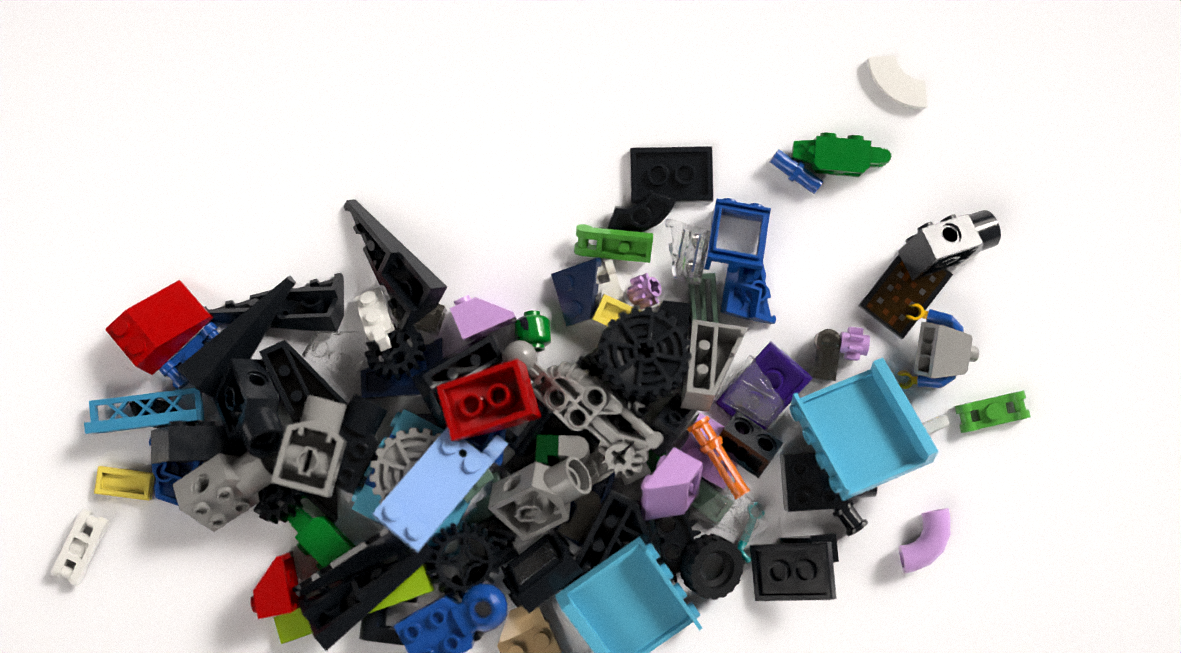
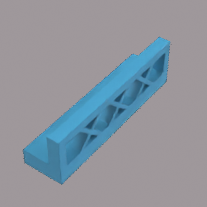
M196 388L92 400L89 401L91 422H85L84 429L85 434H100L169 425L170 421H187V423L205 421L202 392ZM194 394L196 409L184 410L178 405L185 395ZM178 396L174 401H172V400L169 398V397ZM158 398H163L171 404L165 413L157 414L150 408ZM142 400H149V402L144 404ZM135 401L143 409L137 416L129 417L123 410L129 402ZM122 403L119 408L114 404ZM108 405L115 413L109 420L99 421L98 406Z

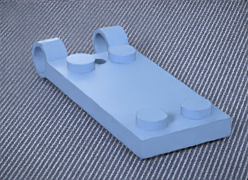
M447 427L373 512L372 516L418 553L508 446V443L496 435L481 454L464 439L453 442ZM459 451H466L467 456L461 457Z

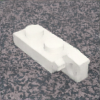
M377 287L354 297L365 334L369 341L375 339L381 352L391 348L388 333L394 331L395 327L381 288Z

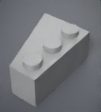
M692 319L687 334V339H690L691 343L690 347L687 348V352L692 353V357L688 361L689 369L683 379L681 408L709 412L747 330L746 327Z

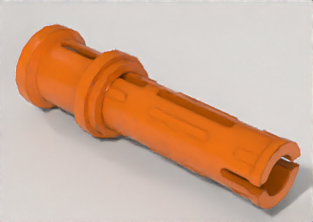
M706 416L688 427L687 431L688 433L692 432L701 446L700 452H703L704 455L707 453L736 500L749 492L750 489L722 447V437L717 436L709 423V416ZM701 428L704 430L709 440H706L705 436L700 430ZM714 448L718 452L719 457H717L715 452L713 451ZM721 460H723L724 464L726 465L731 475L735 479V482H733L730 476L728 475L727 471L721 464Z

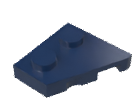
M594 258L551 274L566 327L592 319L596 311L595 298L598 295L599 283H596L598 267H601L602 264L601 258Z

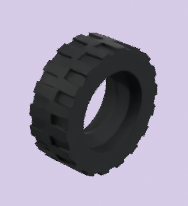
M710 533V535L704 534L699 538L696 537L690 545L688 544L684 554L681 556L682 560L679 569H681V579L684 580L683 583L686 587L705 599L718 600L720 597L724 598L739 584L740 577L743 575L744 559H742L741 550L737 549L738 546L716 534ZM710 554H719L723 560L720 572L712 580L704 579L701 575V567L704 560Z

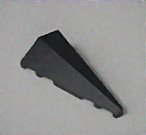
M356 199L346 200L344 209L345 211H350L356 225L353 226L355 233L361 234L366 245L363 251L379 285L385 286L390 300L387 302L390 309H395L401 321L398 323V327L401 331L407 330L437 308L448 286Z
M291 275L286 277L178 367L197 390L214 398L231 358L252 359L272 325L273 319L282 308L289 292L295 286L296 281Z
M385 527L292 589L298 597L304 596L411 548Z
M425 543L418 553L413 552L408 555L406 552L397 554V560L386 565L381 561L344 578L341 584L333 588L324 586L320 588L319 594L310 598L304 595L297 599L302 614L309 622L313 637L325 651L331 648L434 555L429 545Z

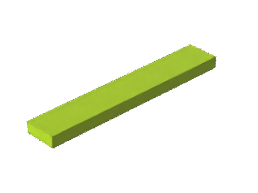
M423 564L370 613L435 591L431 583L430 574L426 572L427 564ZM300 608L292 613L273 617L281 644L312 634L309 622L302 614Z

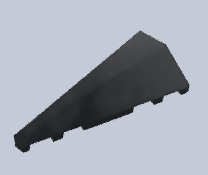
M334 274V279L323 282L313 279L310 280V285L292 288L282 308L273 319L270 328L337 333L344 317L343 274ZM269 291L250 295V300L235 303L233 300L225 301V306L215 309H208L205 306V309L213 317L209 322L231 324Z

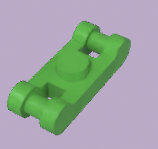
M1025 391L1012 392L954 406L956 414H959L961 420L959 425L960 432L966 433L1031 418L1030 411L1026 409L1024 399H1026ZM1013 402L1015 412L1008 413L1006 403ZM976 410L977 421H972L970 411Z

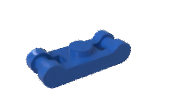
M213 322L207 324L196 337L159 369L164 377L168 376L173 381L172 385L176 390H181L190 382L176 368L201 349L208 339L211 340L219 334L217 331L218 327Z

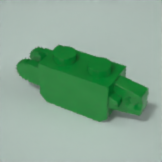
M823 132L813 140L794 141L791 158L810 163V168L815 174L860 177L869 167L882 168L891 160L892 153L888 149H882V147H871L872 141L864 140V136L848 135L847 138H837L835 133Z
M296 508L295 518L288 515L287 521L298 532L294 537L298 541L296 544L298 549L306 556L311 555L318 562L316 567L319 570L356 547L327 516L313 518L308 512L300 508Z

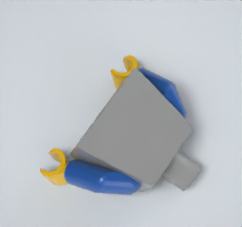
M920 304L909 305L916 307L919 310V314L917 317L906 315L907 318L910 320L923 318L926 319V322L921 321L913 374L918 376H912L906 370L899 371L897 373L898 376L909 377L908 382L898 383L902 389H909L913 384H917L918 387L942 388L955 380L957 375L966 374L969 362H975L979 358L978 347L972 346V335L964 333L963 326L951 314L932 309L925 311Z

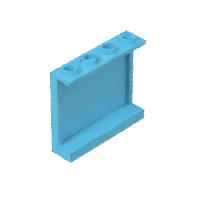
M883 357L873 361L870 370L801 398L798 393L793 394L792 402L789 406L791 416L796 422L799 421L803 428L802 434L808 445L812 444L819 467L826 470L830 477L829 484L835 494L839 493L842 501L933 463L939 452Z
M640 536L555 595L562 611L594 653H650L693 622L699 631L703 629L697 620L701 615L692 601L686 604L683 599L687 597V594L678 582L674 585L672 584L670 579L674 577L665 562L661 565L658 564L656 560L660 555L651 543L645 545Z

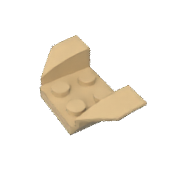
M522 605L519 608L516 607L510 610L497 645L500 653H563L546 617H543L539 607L530 614Z

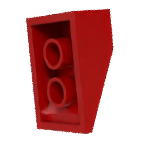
M178 280L123 311L105 330L137 368L153 375L213 317L185 284Z
M518 359L436 386L453 442L515 427L541 418L526 364Z

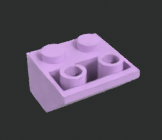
M675 447L667 456L663 455L657 463L656 471L653 475L648 474L641 485L643 494L639 505H641L643 519L651 520L685 514L699 495L703 463Z

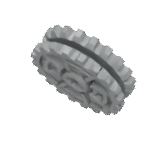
M410 428L409 434L401 430L396 432L395 439L388 437L384 441L386 444L385 448H378L375 453L379 457L377 461L371 462L370 467L375 469V474L370 475V481L376 483V487L372 491L374 495L380 494L382 498L379 502L380 504L432 446L441 433L433 436L432 430L425 428L422 433H420L418 428Z

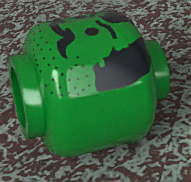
M536 310L524 312V316L515 321L516 341L521 340L532 344L536 352L544 351L545 347L551 343L549 318L540 315V311Z

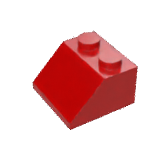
M293 551L275 557L254 588L250 603L253 613H257L258 619L292 613L300 608L297 600L299 597L292 589L299 584Z

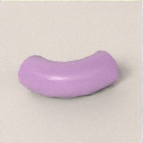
M949 508L921 513L923 530L920 537L916 541L901 545L898 548L904 573L915 572L930 566L944 552L951 535Z

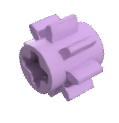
M648 273L630 279L632 286L628 287L627 295L632 304L640 305V308L644 309L659 303L656 297L661 295L662 290L656 278L649 277Z
M850 326L847 332L840 333L838 352L845 353L844 359L857 361L860 360V355L867 356L870 336L863 335L864 328Z

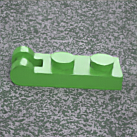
M587 224L576 226L575 235L578 237V242L574 245V253L576 255L650 263L653 233L594 228ZM589 240H597V245H591Z

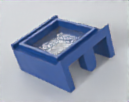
M717 198L712 213L704 269L709 270L712 261L725 263L729 273H737L740 266L754 269L753 278L758 279L763 269L771 208L764 207L759 203L745 204L731 198Z

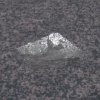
M666 219L665 225L666 228H671L673 242L668 244L669 253L672 257L673 278L690 284L700 285L712 230L674 219Z
M315 331L302 356L352 382L366 358L364 352L369 350L366 345L369 339L365 332Z
M749 354L722 402L766 428L771 429L785 403L779 394L775 392L771 382L755 362V358Z
M725 487V489L692 514L695 518L702 519L714 525L715 528L729 532L747 543L770 526V523L747 494L735 500L728 487Z

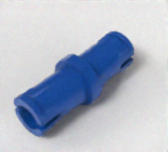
M780 149L777 150L770 160L771 164L789 176L788 180L791 182L795 180L813 194L817 192L823 183V180L804 167L805 164L800 161L798 163Z

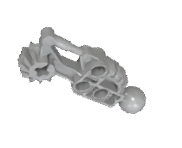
M517 340L505 347L502 354V362L505 363L518 359L526 364L530 380L533 381L532 388L534 394L545 406L572 430L580 431L587 429L600 440L598 452L604 456L599 460V463H607L608 467L605 473L614 470L615 478H620L623 474L626 478H631L634 472L639 473L643 469L641 463L648 460V451L651 448H657L663 442V435L660 432H654L640 418L638 419L626 408V401L617 392L614 393L610 390L611 383L604 382L596 375H590V370H583L579 364L574 363L570 365L565 361H562L558 366L552 365L544 370L537 363V352L532 344ZM595 389L603 394V401L596 399L594 395ZM557 390L564 394L565 402L558 399ZM577 410H581L585 414V421L579 419ZM620 413L640 435L621 431L605 414ZM632 442H634V444L625 452L623 458L620 455L621 452L624 449H626Z

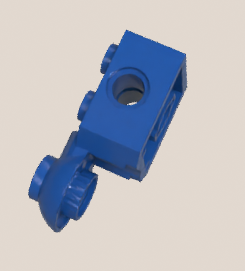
M479 584L465 592L461 602L454 597H449L447 593L397 621L394 628L408 653H465L472 649L475 643V631L487 632L496 629L503 623L507 615L508 604L505 595L498 588L491 584ZM481 601L487 602L491 606V613L486 616L478 614L476 604Z

